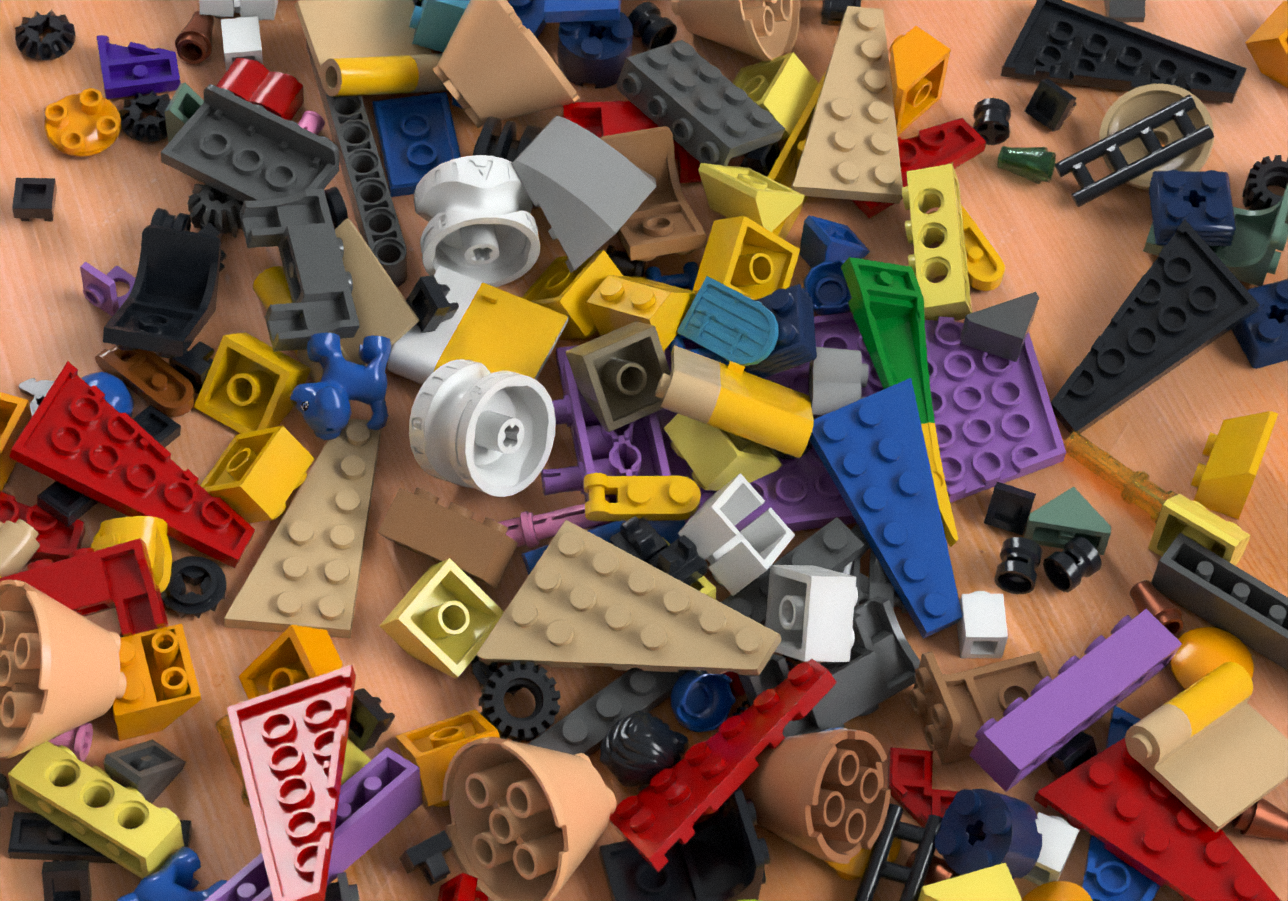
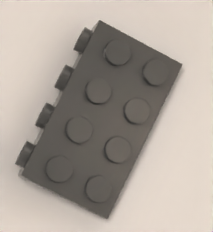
M683 40L626 58L617 81V89L622 95L659 127H669L673 133V139L700 163L728 166L731 158L780 141L785 131V128L768 111L756 104L747 96L744 90L735 86L721 74L717 67L707 62L690 44L685 43Z
M209 84L203 91L204 103L161 151L162 163L243 203L244 201L282 198L303 190L325 189L339 172V148L330 139L318 136L300 127L294 121L285 120L267 111L264 107L252 104L234 95L231 91L221 89L213 84Z

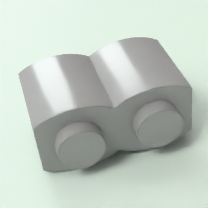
M816 347L817 357L809 362L808 392L813 419L865 398L861 397V387L866 388L869 371L868 364L862 363V355L859 350Z

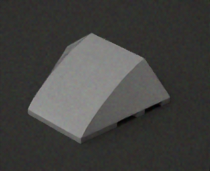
M555 116L511 163L534 206L541 207L551 225L548 232L553 240L558 238L568 257L565 263L571 273L615 235L656 188V179L634 165L595 134L560 116Z

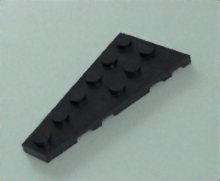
M1037 0L1002 67L1001 76L1038 81L1048 78L1055 83L1131 91L1137 87L1149 84H1170L1191 92L1201 100L1232 103L1244 79L1247 68L1063 0Z
M1185 219L1169 243L1161 250L1153 265L1142 276L1118 309L1102 335L1091 346L1083 361L1075 368L1051 401L1054 415L1074 438L1257 312L1260 304Z

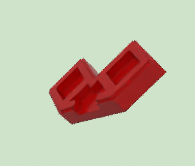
M890 747L888 755V789H891L890 795L924 828L929 815H937L943 818L944 813L959 791L932 789L933 751Z

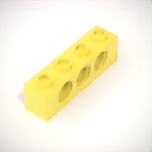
M952 164L907 171L908 186L902 187V197L905 209H910L911 220L905 221V230L908 243H913L914 254L908 255L909 267L913 268L924 298L925 320L937 321L938 316L954 317V321L965 319L966 315L972 313L960 188ZM931 208H939L935 213L925 214ZM934 242H943L936 248H928ZM942 275L946 276L943 281L932 283L934 278Z
M47 741L32 748L8 773L14 800L35 813L41 814L53 824L142 879L159 871L171 854L182 846L184 847L181 822L175 813L165 807L159 809L146 801L138 790L130 786L123 787L113 781L102 768L98 766L90 767L77 759L76 755L63 745L57 747Z

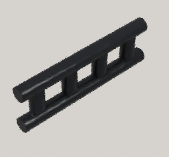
M1189 94L1055 163V168L1060 177L1072 172L1081 189L1071 194L1077 207L1214 138V134L1208 124L1196 129L1187 112L1196 108L1192 96ZM1174 120L1183 137L1162 147L1153 130ZM1139 137L1149 154L1128 164L1119 147ZM1106 155L1115 172L1095 182L1085 165Z
M889 804L885 823L872 847L854 901H873L880 878L905 884L900 901H918L936 850L935 838L940 831L942 818L937 815H929L925 828L901 822L904 809L898 805ZM894 838L919 844L911 867L886 861Z

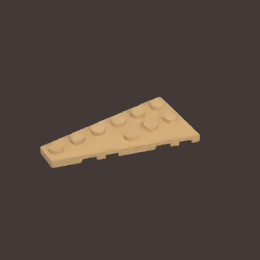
M847 6L843 15L832 57L825 74V80L791 189L805 196L900 203L903 198L883 9Z
M350 418L346 427L341 430L340 436L326 442L224 617L225 627L284 632L290 625H298L327 630L330 637L351 638L382 429H368L366 424L369 420Z

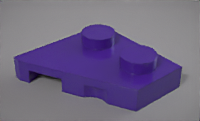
M96 36L106 99L136 96L137 92L142 95L150 94L152 90L155 93L175 91L181 84L176 52L161 48L151 49L143 44L130 42L129 46L125 47L109 43L108 36Z

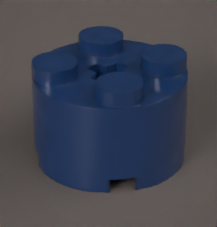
M620 11V19L560 22L558 33V67L566 78L573 84L582 87L583 83L595 84V89L608 88L617 84L626 58L632 56L633 27L630 20Z
M963 789L955 795L953 802L944 813L940 831L935 838V847L943 855L946 863L960 875L1006 863L1014 880L1015 878L1021 879L1026 876L1035 866L1042 848V834L1038 833L1035 819H1039L1036 812L1026 802L987 789Z

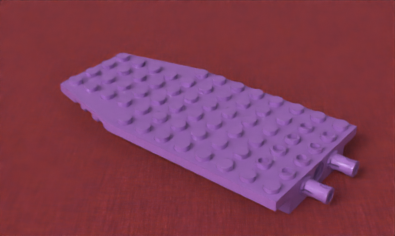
M852 312L815 316L816 347L861 351L862 363L868 364L869 367L866 388L861 387V397H867L884 390ZM938 316L937 321L925 320L927 361L933 413L950 503L995 487L997 482L1006 483L1064 461L1066 450L1029 332L1017 362L964 345L960 339L964 323L954 321V317ZM690 339L683 340L686 350L705 348ZM579 345L556 348V361L563 390V399L554 400L552 403L556 424L567 423V427L571 429L577 466L542 469L541 481L542 488H544V496L569 491H581V494L585 496V501L588 502V493L584 492L583 478L591 473H603L607 476H684L693 480L691 475L693 470L686 460L679 457L671 447L672 440L663 429L678 413L663 408L611 432L605 431L578 390L565 351ZM667 347L664 355L671 372V353L669 347ZM809 362L764 379L809 395ZM812 445V449L807 454L801 456L800 459L778 458L782 466L777 471L750 483L765 502L736 524L735 527L738 531L742 530L770 507L791 531L823 528L836 517L845 525L857 522ZM698 485L701 493L698 509L717 491H707ZM605 495V498L609 497L611 503H616V495Z

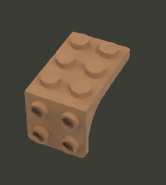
M662 126L600 137V139L625 156L630 162L656 179V188L616 233L630 260L650 261L661 255L673 253L685 255L692 253L696 249L706 248V233L687 203L680 187L675 164L673 133L670 128Z
M1040 651L954 674H942L934 654L927 652L922 654L919 668L915 670L916 680L913 690H910V701L914 712L917 715L921 714L926 724L925 736L929 748L932 751L937 750L943 765L971 757L970 753L978 742V739L975 737L976 732L991 718H994L997 722L1004 717V711L1013 701L1019 697L1026 701L1032 696L1030 693L1033 688L1046 676L1051 678V675Z

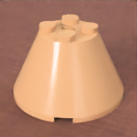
M470 0L438 65L432 69L477 128L482 126L488 117L505 120L572 104L580 99L576 94V90L531 30L522 25V21L507 0Z
M671 0V8L674 15L681 16L689 33H694L765 62L789 54L794 48L800 22V0Z
M4 580L0 582V758L17 756L103 716L111 708L115 698H122L126 690V677L123 672H120L119 651L121 641L118 633L103 629L20 580Z
M483 737L461 747L449 763L443 785V801L449 800L452 823L446 825L448 838L453 845V852L463 872L478 878L476 889L485 893L489 897L488 901H552L602 836L608 826L610 813L616 809V798L613 791L605 786L600 774L594 768L587 755L583 753L572 755L497 737Z

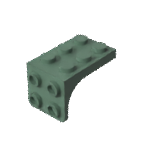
M1288 184L1282 199L1268 209L1244 210L1233 207L1236 230L1234 231L1235 235L1233 236L1232 245L1209 246L1238 280L1262 286L1267 273L1275 274L1281 252L1275 250L1283 251L1288 238V224L1284 223L1285 221L1288 222ZM1152 222L1143 251L1158 256L1165 245H1157L1155 243Z

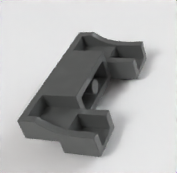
M324 189L303 190L277 199L244 201L239 216L247 248L278 246L292 303L270 305L265 315L273 352L307 349V342L311 339V335L317 333H334L339 335L340 339L354 338L360 324L352 298V276L349 271H345L342 260L344 256L343 242L340 237H336Z
M876 596L854 608L852 628L855 639L850 652V662L820 663L829 670L837 683L804 718L790 721L784 727L782 733L785 737L820 732L830 727L844 728V723L856 716H865L873 713L879 708V703L915 683V670L919 668L920 660L906 640L889 599ZM773 654L759 676L738 675L750 706L753 705L755 698L767 689H774L788 678L790 670L785 657Z

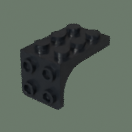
M156 225L146 226L142 232L140 260L133 288L125 302L104 326L103 342L115 344L117 348L125 351L142 349L153 351L156 355L163 358L182 357L216 311L221 240L216 236Z
M741 787L737 788L730 796L728 804L719 813L693 826V830L696 833L685 844H680L679 841L673 844L664 854L668 862L659 872L627 841L599 846V857L612 901L758 900L761 884L766 883L764 867L770 863L765 839L757 838L753 826L757 825V815L753 801L751 799L745 800Z

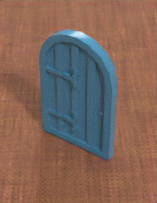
M706 276L677 330V333L724 357L726 361H732L743 366L756 365L766 359L774 350L779 337L778 322L768 308L763 306L761 302L754 301Z

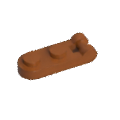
M114 346L110 350L104 349L95 356L96 363L104 372L122 380L127 387L166 416H183L194 406L195 396L192 383L153 351L142 349L125 351ZM126 357L130 358L126 362L123 361Z

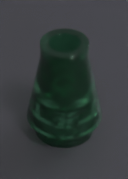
M1002 146L997 166L1037 184H1040L1041 181L1050 182L1055 168L1056 153L1049 152L1047 147Z

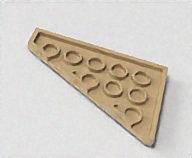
M565 520L476 655L481 662L490 665L491 662L512 663L515 661L525 664L528 661L535 663L534 666L546 664L550 667L560 668L606 666L612 667L613 670L640 668L643 671L678 672L681 669L705 670L708 674L735 672L738 675L759 676L782 639L779 633Z

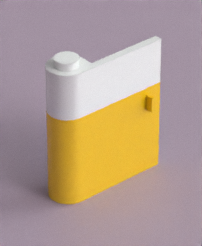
M439 265L434 277L438 284H445L450 288L446 298L449 303L457 302L459 308L451 319L441 322L433 332L422 333L417 324L391 346L388 371L423 385L427 378L440 366L453 360L466 359L482 363L491 374L505 370L537 380L569 321V316Z

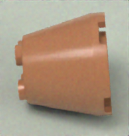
M846 728L786 736L775 749L767 745L755 758L759 766L739 786L743 791L745 800L751 799L753 801L758 826L822 860L841 864L850 863V859L861 849L870 850L874 845L885 823L891 789L884 788L882 763L886 760L887 756L880 742L870 733Z

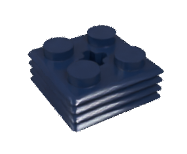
M1169 170L1154 171L1152 173L1149 195L1155 243L1157 245H1167L1184 219L1208 246L1232 245L1236 225L1227 172L1208 170L1206 172Z
M1288 279L1247 289L1260 306L1257 312L1231 330L1253 368L1257 369L1288 360Z
M801 284L786 289H778L768 296L755 300L761 302L763 306L774 314L778 322L779 337L770 355L756 365L745 366V372L766 378L816 359L813 300L807 292L805 293V289L801 288Z

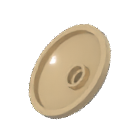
M1149 84L1132 89L1112 104L1103 118L1099 141L1189 94L1194 99L1196 108L1187 112L1195 128L1199 129L1208 124L1213 134L1214 130L1207 108L1194 94L1170 84ZM1174 120L1153 130L1159 142L1164 146L1183 137ZM1139 137L1119 147L1128 164L1149 154ZM1214 138L1127 182V184L1149 190L1154 171H1200L1211 154ZM1103 155L1108 168L1112 173L1115 172L1106 155Z

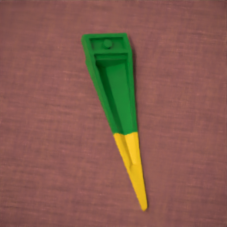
M849 257L841 266L852 297L848 305L883 389L909 378L912 380L944 533L949 546L952 547L957 542L958 535L944 478L935 427L927 361L924 298L912 267Z

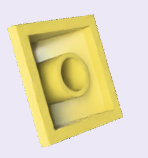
M701 163L698 170L710 209L728 218L746 216L771 232L803 202L805 196L746 167Z

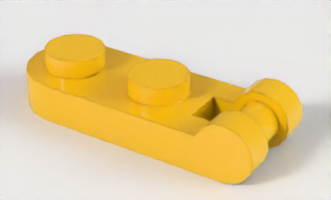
M961 204L969 285L980 291L994 290L1000 286L1005 272L1004 262Z
M591 473L583 478L584 492L588 493L589 499L585 503V517L591 521H627L633 516H636L638 519L644 517L646 521L685 520L695 514L701 498L698 485L690 478L684 476H607L603 473ZM605 495H616V503L606 501Z

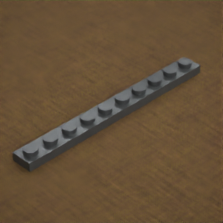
M836 517L772 565H809L839 572L864 553L865 545ZM770 567L734 596L730 595L721 603L766 626ZM631 668L531 741L529 745L572 755L583 753L589 757L600 749L602 739L617 721L638 710L645 713L653 710L671 696L672 688L677 679L689 670L679 669L678 672H658Z

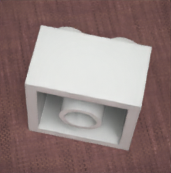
M771 565L766 627L779 633L782 639L774 652L804 662H808L811 659L816 662H850V652L855 639L852 628L853 614L858 600L856 577L818 566Z

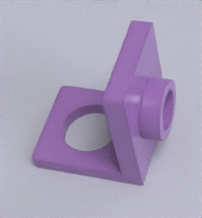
M85 262L80 266L85 298L92 305L99 307L113 317L130 295L136 278L118 266H115L105 275ZM118 281L125 282L130 287L128 293L117 297L115 282Z

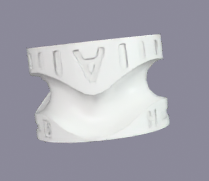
M485 155L456 158L433 168L417 184L414 192L416 214L429 222L422 233L420 246L423 265L430 276L435 274L440 265L490 286L499 287L520 278L537 262L540 255V240L535 218L530 214L533 202L511 161Z
M466 359L453 360L435 370L420 388L412 406L409 420L410 446L419 466L431 476L463 487L475 488L492 496L506 497L515 495L528 487L537 478L548 461L555 438L556 418L554 406L545 387L529 376L505 370L491 374L486 366L480 362Z

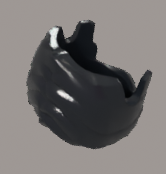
M638 710L617 721L602 739L600 747V762L609 768L623 786H640L638 790L642 791L650 785L651 779L657 773L664 769H671L682 760V755L688 749L689 740L683 734L670 730V726L667 723H663V720L658 717H653L649 712L645 713Z

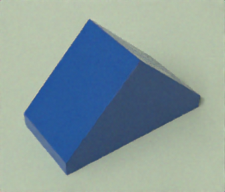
M811 215L804 220L799 255L811 268L822 262L846 261L849 257L862 259L870 252L847 225Z

